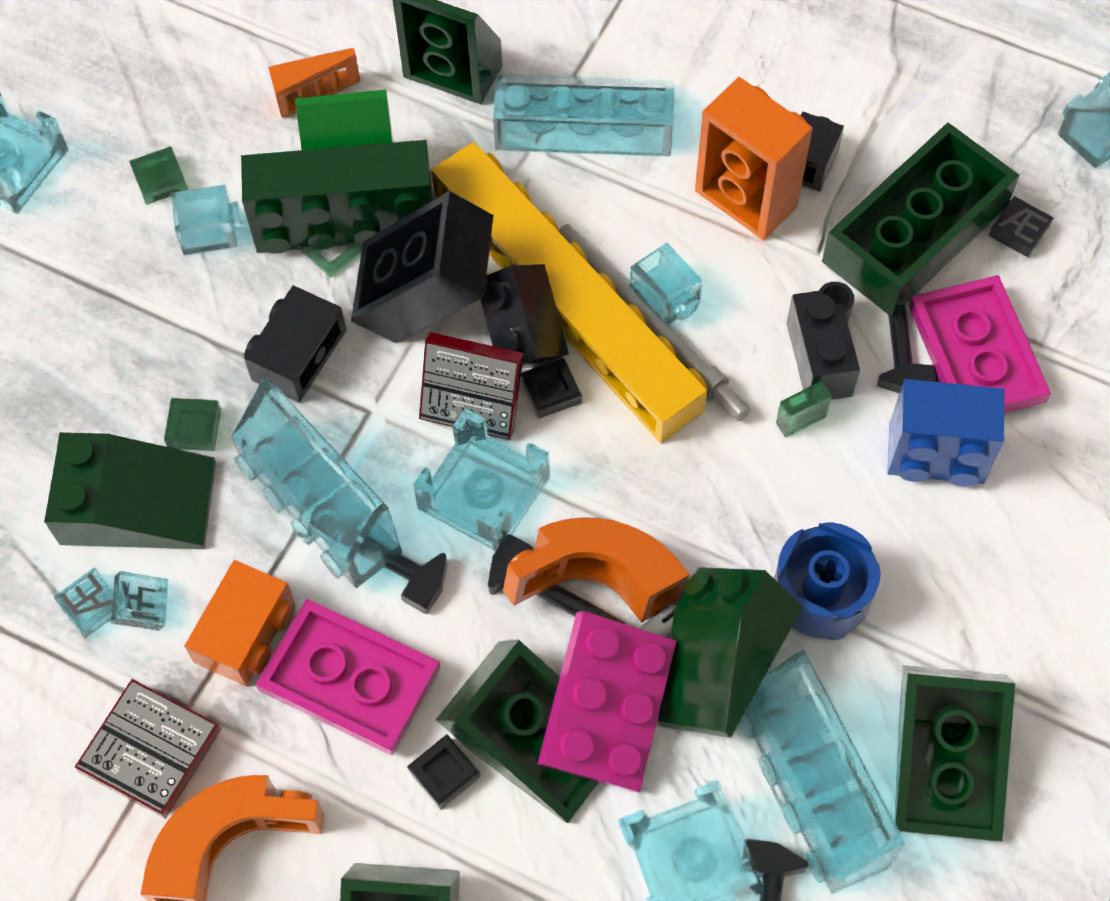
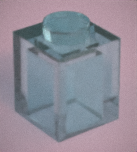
M226 184L171 193L175 232L184 255L238 247L236 229L243 228L242 213L239 201H230Z
M668 242L633 264L630 271V286L668 325L676 319L681 321L688 318L698 308L702 279Z

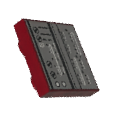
M430 332L425 340L419 419L511 440L515 429L524 353Z
M131 679L74 768L84 776L166 819L222 729L218 723Z

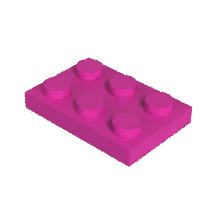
M999 275L911 296L908 306L932 365H934L939 382L1005 388L1004 413L1047 403L1051 392Z
M306 598L255 685L258 691L393 756L441 667L438 660Z
M585 611L576 612L538 765L627 791L640 792L676 640Z

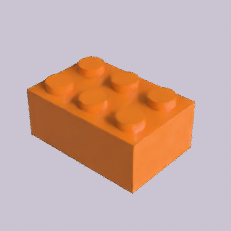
M739 76L703 110L695 192L764 241L798 207L813 127L807 124L801 115L787 110L771 99L762 88L752 86Z

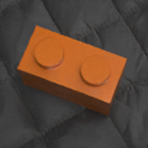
M233 560L184 645L193 663L247 687L253 674L259 675L267 665L271 654V647L269 645L277 631L285 630L293 617L295 604L293 603L294 599L288 583L237 560Z

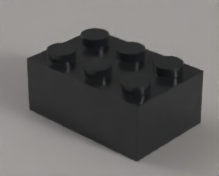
M448 191L363 241L351 322L396 343L484 298L488 285L487 269L489 252L493 243L491 235L494 215Z

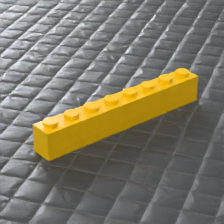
M473 141L431 169L433 192L436 198L451 191L494 215L491 235L493 243L489 256L501 269L511 265L545 264L565 339L660 444L704 413L707 386L701 375L693 368L687 369L678 360L671 343L661 335L657 337L648 328L640 310L631 303L627 305L619 297L611 279L603 272L598 274L589 265L581 247L573 241L569 243L559 233V228L552 216L545 211L541 213L531 203V198L523 185L519 182L513 183L504 174L500 162L492 153L485 154Z

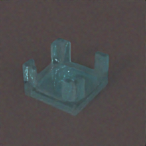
M0 93V206L18 214L69 149L56 118L38 111L36 117L40 127L12 115Z
M465 408L453 426L455 444L433 477H431L430 469L425 467L413 484L417 508L496 551L508 534L513 535L550 478L549 452L532 443L526 445V456L488 437L486 420Z
M719 780L694 789L697 799L652 817L644 810H640L618 819L626 844L635 852L650 894V896L646 897L647 901H744L765 893L729 796Z

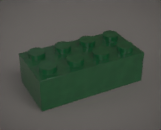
M947 122L828 232L822 263L892 317L900 307L911 299V296L919 292L1006 208L1020 175Z
M427 140L241 155L242 203L257 253L269 252L279 254L287 250L314 248L325 250L333 246L362 245L363 241L434 200Z

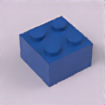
M904 379L889 422L887 475L900 476L902 479L911 482H921L927 479L946 480L953 485L961 487L984 484L1004 443L1005 388Z

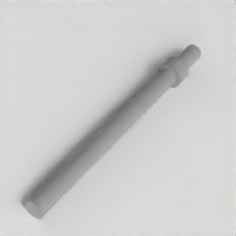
M565 224L559 229V233L569 243L573 241L581 247L589 265L598 274L603 272L611 279L619 297L627 305L631 303L640 310L648 328L657 337L661 335L671 343L678 360L687 369L693 368L701 375L707 386L706 397L708 399L715 398L737 422L743 420L749 414L751 408L728 386L729 379L716 366L710 367L569 224Z

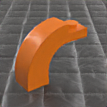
M571 518L553 522L539 528L534 551L531 549L522 551L508 564L503 592L515 606L560 582L572 579L591 580L614 590L642 623L658 614L668 603L675 605L679 602L685 591V585L690 574L663 544L635 527L602 518Z
M268 775L240 776L214 784L185 802L161 829L147 859L140 895L146 901H206L211 870L217 857L228 844L244 834L259 830L322 834L324 812L318 800H312V795L306 792L285 790L281 792L280 797H275L276 788Z

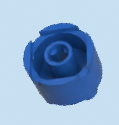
M826 522L819 523L818 527L809 528L804 531L801 529L792 534L785 542L779 555L774 579L803 606L792 628L807 636L839 640L858 627L865 619L877 592L881 571L879 563L877 564L876 558L871 551L872 546L861 533L843 524ZM826 578L829 579L831 582L825 583L822 581V579Z

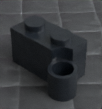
M831 281L825 283L819 291L792 294L786 324L806 404L853 397L860 373L858 359L848 326L854 305V293L849 286L841 282Z

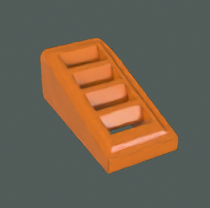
M354 48L268 67L281 117L296 113V98L333 95L361 81ZM344 67L346 68V70L337 72Z

